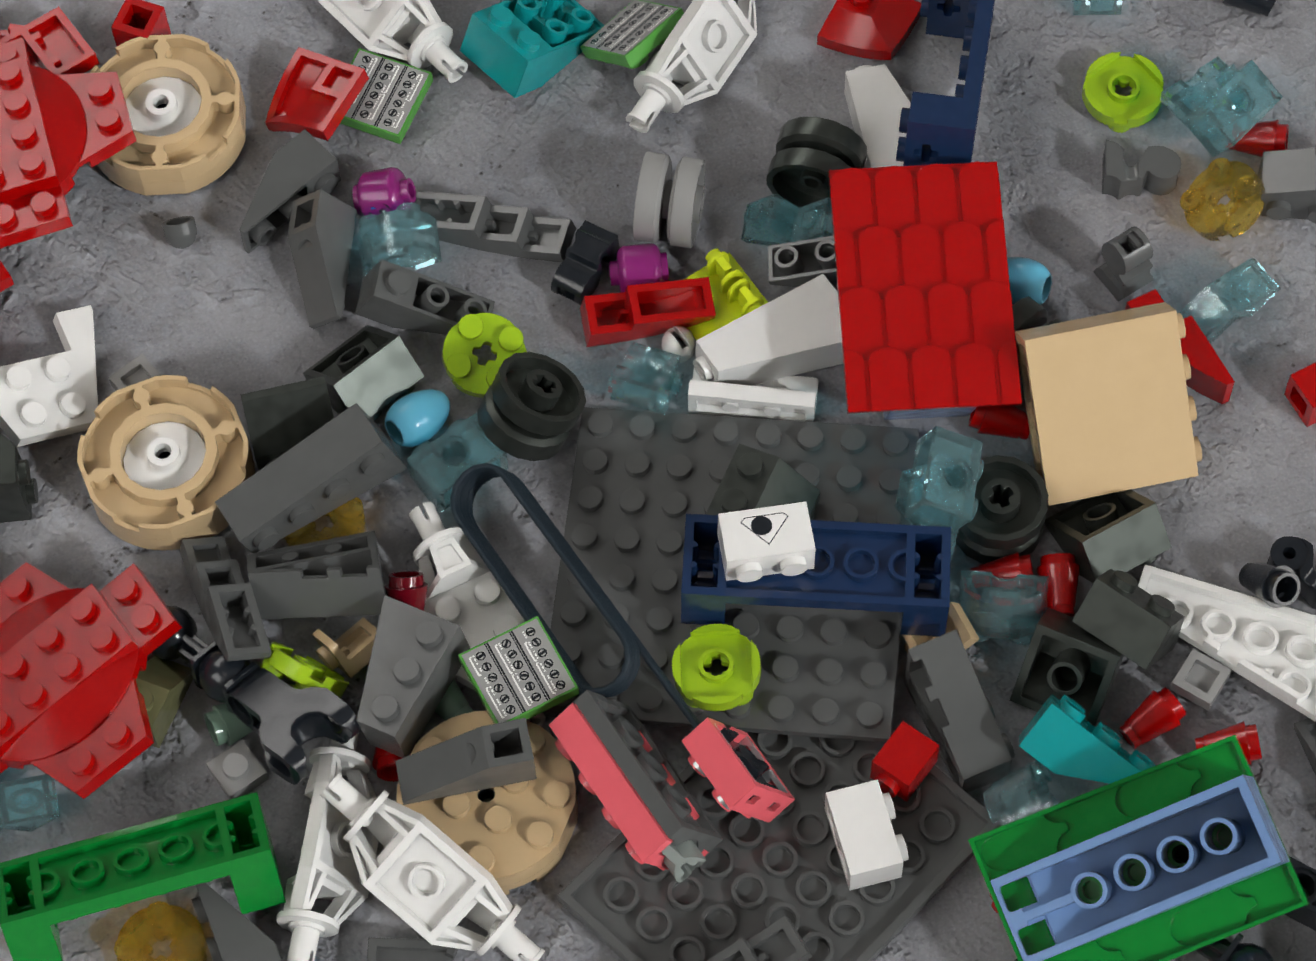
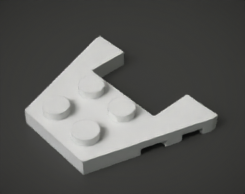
M91 305L55 314L53 323L65 352L0 366V428L16 447L86 431L96 417L94 410L98 407L94 322Z

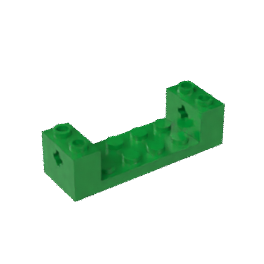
M258 792L1 862L0 927L13 961H63L58 923L121 907L125 904L157 895H164L175 890L207 883L229 875L242 915L286 903L273 843Z

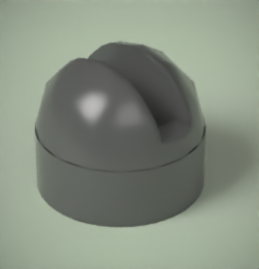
M193 216L177 217L162 223L164 236L173 247L185 249L195 241L197 227Z

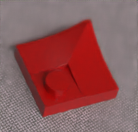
M837 0L817 35V45L856 57L891 60L900 50L919 20L921 2L916 0Z
M298 47L277 86L265 124L273 132L300 133L305 129L313 137L329 141L369 77L364 68Z

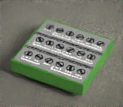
M633 0L584 42L580 48L585 57L624 66L629 69L640 67L649 59L648 54L658 45L664 44L684 12L679 7L644 0Z
M359 48L351 64L364 68L369 79L340 124L401 144L433 82L432 73Z
M538 616L458 655L462 667L494 724L522 718L528 720L579 694L577 684Z

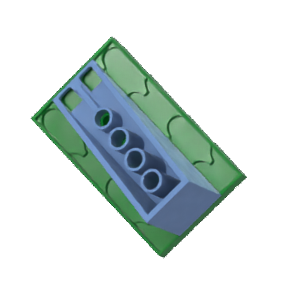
M1236 735L968 839L1018 961H1170L1310 904ZM1182 845L1186 846L1189 850V859L1185 863H1181L1176 858V850Z

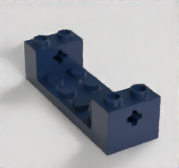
M995 0L921 1L920 17L927 18L926 34L963 39L962 51L970 53L969 56L961 55L958 80H965V85L956 84L955 97L913 91L910 108L902 107L899 132L907 134L906 137L899 136L896 161L904 162L903 166L972 162Z
M686 514L681 588V623L725 624L726 603L901 612L900 635L939 637L945 634L950 607L951 527L810 520L816 548L814 569H808L796 576H785L779 573L762 576L753 582H740L738 580L726 581L717 534L718 515Z

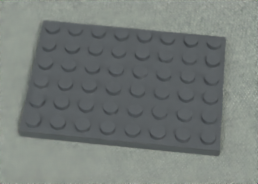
M747 732L795 798L778 816L768 823L754 817L748 819L741 813L733 810L727 812L712 796V791L715 788L709 779L699 775L689 764L678 776L723 838L714 849L708 851L709 853L705 856L707 861L699 868L696 867L683 882L678 883L669 870L663 871L657 866L638 863L627 851L625 843L628 840L621 832L558 895V901L623 961H708L739 939L749 940L783 916L790 918L813 957L806 961H873L971 859L974 853L968 839L1000 827L1001 821L934 765L907 802L897 795L891 797L896 814V819L891 820L895 835H903L909 860L903 861L902 877L849 891L824 809L825 793L873 781L870 778L872 760L886 742Z

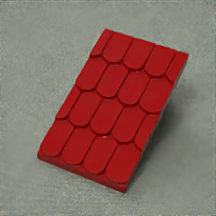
M997 161L829 170L847 414L883 412L884 420L968 416L977 407L1021 405L1017 343L1015 340Z

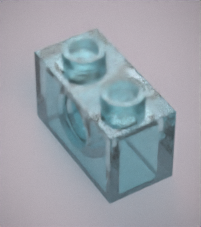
M1252 59L1238 68L1232 63L1214 78L1217 85L1212 90L1207 87L1190 101L1193 109L1182 119L1212 157L1234 146L1283 98Z
M477 413L468 419L455 421L448 427L445 434L432 442L427 441L420 444L414 449L411 456L407 458L411 479L426 498L435 505L439 514L450 507V495L454 483L462 472L471 466L489 463L505 470L509 468L507 453L500 450L486 437L479 425ZM454 456H460L465 458L462 462L458 464H450L446 462L449 458Z
M939 426L934 427L917 440L905 519L926 526L951 527V534L965 524L970 523L975 517L978 508V499L975 498L977 482L984 469V461L981 459L983 442Z

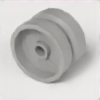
M646 151L640 170L633 219L634 240L657 243L663 234L667 219V239L670 245L693 248L705 200L706 163L704 159L683 156L677 164L672 181V161L669 155Z

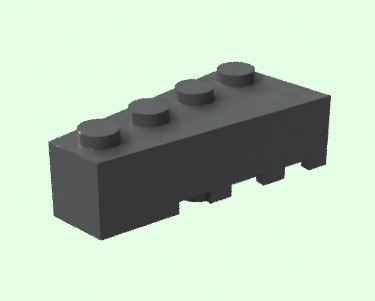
M356 402L219 498L215 503L238 540L252 553H257L271 548L280 539L408 468L382 429Z

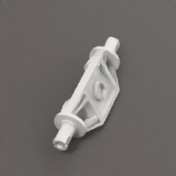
M318 0L369 51L406 60L409 65L420 69L433 65L450 83L458 81L463 76L456 70L457 68L464 73L467 71L468 64L449 48L453 38V29L447 23L441 21L430 0ZM410 43L412 45L408 48L403 44Z
M734 0L692 1L665 40L661 49L653 55L646 70L640 71L634 78V87L641 98L626 116V121L630 122V127L638 132L647 133L660 111L678 113L685 105L718 94L757 36L755 0H738V4ZM672 81L680 83L684 86L678 89L675 86V84L672 83Z
M432 502L423 503L426 511L424 515L419 505L412 509L409 517L423 540L414 550L412 558L419 567V572L423 573L424 582L428 583L424 611L460 625L470 649L524 623L525 620L468 540L463 530L459 527L446 529ZM434 566H435L436 571H437L436 577H435V575H434V571H433V568H432V567H434ZM461 666L455 676L457 681L476 691L464 668ZM543 712L531 718L532 722L537 725H541L546 719Z
M359 733L344 744L331 739L329 747L314 748L309 755V760L313 767L304 795L312 799L309 808L297 874L287 879L286 903H284V910L277 914L276 919L279 926L292 932L287 961H315L319 937H331L338 934L340 924L368 898L369 890L362 885L350 844L343 839L344 835L351 828L348 825L350 820L324 797L320 796L328 784L340 773L343 776H347L349 783L368 800L371 797L377 798L367 777V773L371 768V762L365 755L356 752ZM362 826L360 829L376 853L379 841L367 827ZM316 899L332 900L323 914L311 911Z
M340 773L322 791L320 796L324 797L350 820L348 825L351 828L344 835L343 839L350 844L362 885L431 945L475 951L480 957L490 947L492 949L498 947L513 961H538L544 954L545 950L538 947L514 926L516 923L514 919L522 908L518 904L513 906L493 875L424 815L387 798L389 793L385 789L376 799L371 797L368 800L347 782ZM362 826L367 827L384 846V849L378 856L360 829ZM466 917L488 931V935L484 937L458 924Z

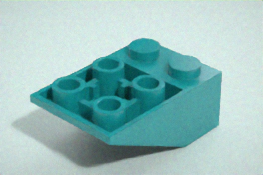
M505 0L472 14L459 51L511 96L517 98L542 87L582 53L580 46L600 30L604 24L575 0Z
M1051 694L1019 735V747L1054 774L1110 784L1156 766L1150 758L1139 750L1135 749L1130 754L1121 747V737L1104 723L1099 722L1095 727L1085 720L1086 715L1084 713L1086 710L1065 694L1061 700Z

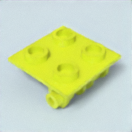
M718 248L711 250L705 256L707 260L705 267L685 278L709 277L716 312L715 319L687 327L695 340L768 303L730 252H721Z

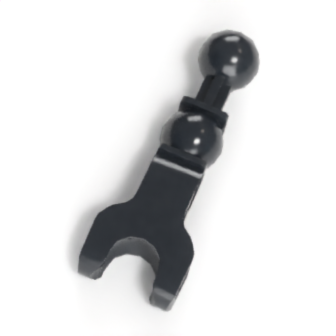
M167 605L182 628L151 652L152 655L164 660H174L181 657L190 664L195 685L203 689L209 698L226 703L230 712L234 713L239 720L260 736L268 768L287 782L296 785L310 774L307 770L306 756L302 749V745L313 738L327 737L340 744H344L360 732L354 711L329 689L322 687L292 688L270 671L260 668L255 662L250 660L227 662L215 640L208 645L197 637L196 622L187 610Z

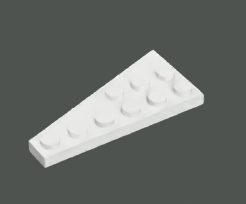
M1144 565L1138 586L1151 595L1155 594L1165 597L1174 604L1175 611L1185 616L1179 634L1181 639L1316 722V615L1286 606L1273 608L1259 598L1150 565Z

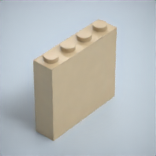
M1162 302L1015 331L1036 472L1044 480L1048 492V506L1199 476L1197 462L1202 461V449L1198 437H1193L1191 421L1197 419V411L1193 397L1191 395L1188 396L1186 380L1191 379V367L1187 355L1182 354L1180 339L1185 338L1186 329L1181 313H1177V310L1169 304Z

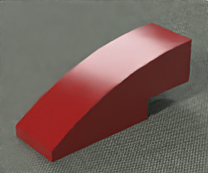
M709 277L627 285L625 292L584 296L580 307L586 347L615 344L664 334L674 326L687 328L715 319L716 317Z
M1154 289L1126 302L1125 310L1164 301L1158 291ZM1190 315L1184 318L1186 336L1180 339L1182 354L1187 355L1191 367V379L1186 380V385L1196 392L1220 404H1224L1230 400L1235 381L1193 316Z

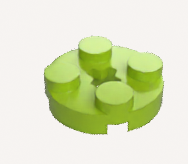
M1121 52L1103 55L1090 65L1085 76L1082 99L1086 109L1096 120L1108 125L1112 131L1117 133H1123L1130 128L1146 124L1156 116L1162 105L1164 96L1163 76L1152 61L1138 54H1134L1133 58L1120 56ZM1119 85L1122 88L1130 86L1132 88L1130 95H1118L1115 86Z
M478 313L465 315L450 329L444 341L442 351L444 368H446L448 376L452 379V383L457 389L467 395L483 398L488 388L492 385L503 361L515 353L526 352L523 341L524 337L519 328L497 314ZM483 345L490 346L491 353L496 355L495 361L488 360L485 366L478 364V356L472 354L475 348L481 349Z
M708 624L698 627L690 632V637L683 642L681 647L679 643L674 651L672 658L674 683L686 704L692 708H700L707 711H725L745 705L753 698L754 690L758 686L761 677V662L757 646L752 640L750 642L747 637L741 635L739 629L731 625ZM720 659L722 666H729L727 671L722 672L721 675L714 676L711 672L704 670V668L712 666V660Z
M271 642V656L264 658L260 668H265L279 679H283L285 676L296 682L293 688H327L340 699L342 698L349 685V682L344 681L345 678L334 670L331 671L326 665L309 656L302 657L295 654L294 657H291L294 651L293 648L281 643Z

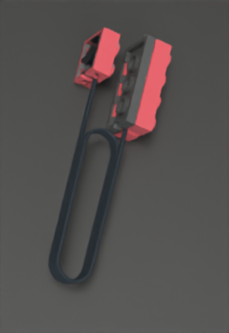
M489 463L476 464L462 472L454 483L450 495V507L454 519L525 622L536 616L539 617L577 684L579 694L577 695L578 698L574 701L575 704L571 703L549 724V727L558 738L555 741L557 749L566 759L574 762L581 773L578 775V779L591 794L597 795L604 805L601 812L605 819L614 828L621 830L628 840L625 843V847L629 854L642 865L647 863L657 866L663 871L669 870L676 881L681 883L691 875L696 867L699 868L707 861L705 856L709 853L708 851L714 849L723 840L631 707L614 699L610 702L606 700L607 697L617 696L629 688L637 676L640 667V655L694 728L682 740V743L691 754L687 759L692 768L702 777H707L715 788L712 791V796L716 802L727 812L733 810L741 813L748 819L754 817L768 823L788 807L795 798L748 733L734 727L727 729L724 723L708 717L701 723L698 721L525 484L514 473ZM496 477L503 479L620 638L624 647L625 660L621 672L614 681L606 686L593 688L585 680L478 527L473 516V501L480 487L490 479Z

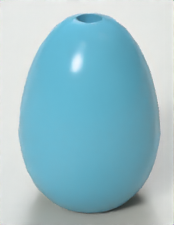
M1007 257L1012 305L1021 298L1028 296L1039 305L1043 304L1049 296L1052 285V276L1049 270L1040 262L1030 258Z
M433 389L416 391L398 399L386 413L384 422L388 435L396 444L404 447H413L428 441L446 422L450 412V400L445 393Z

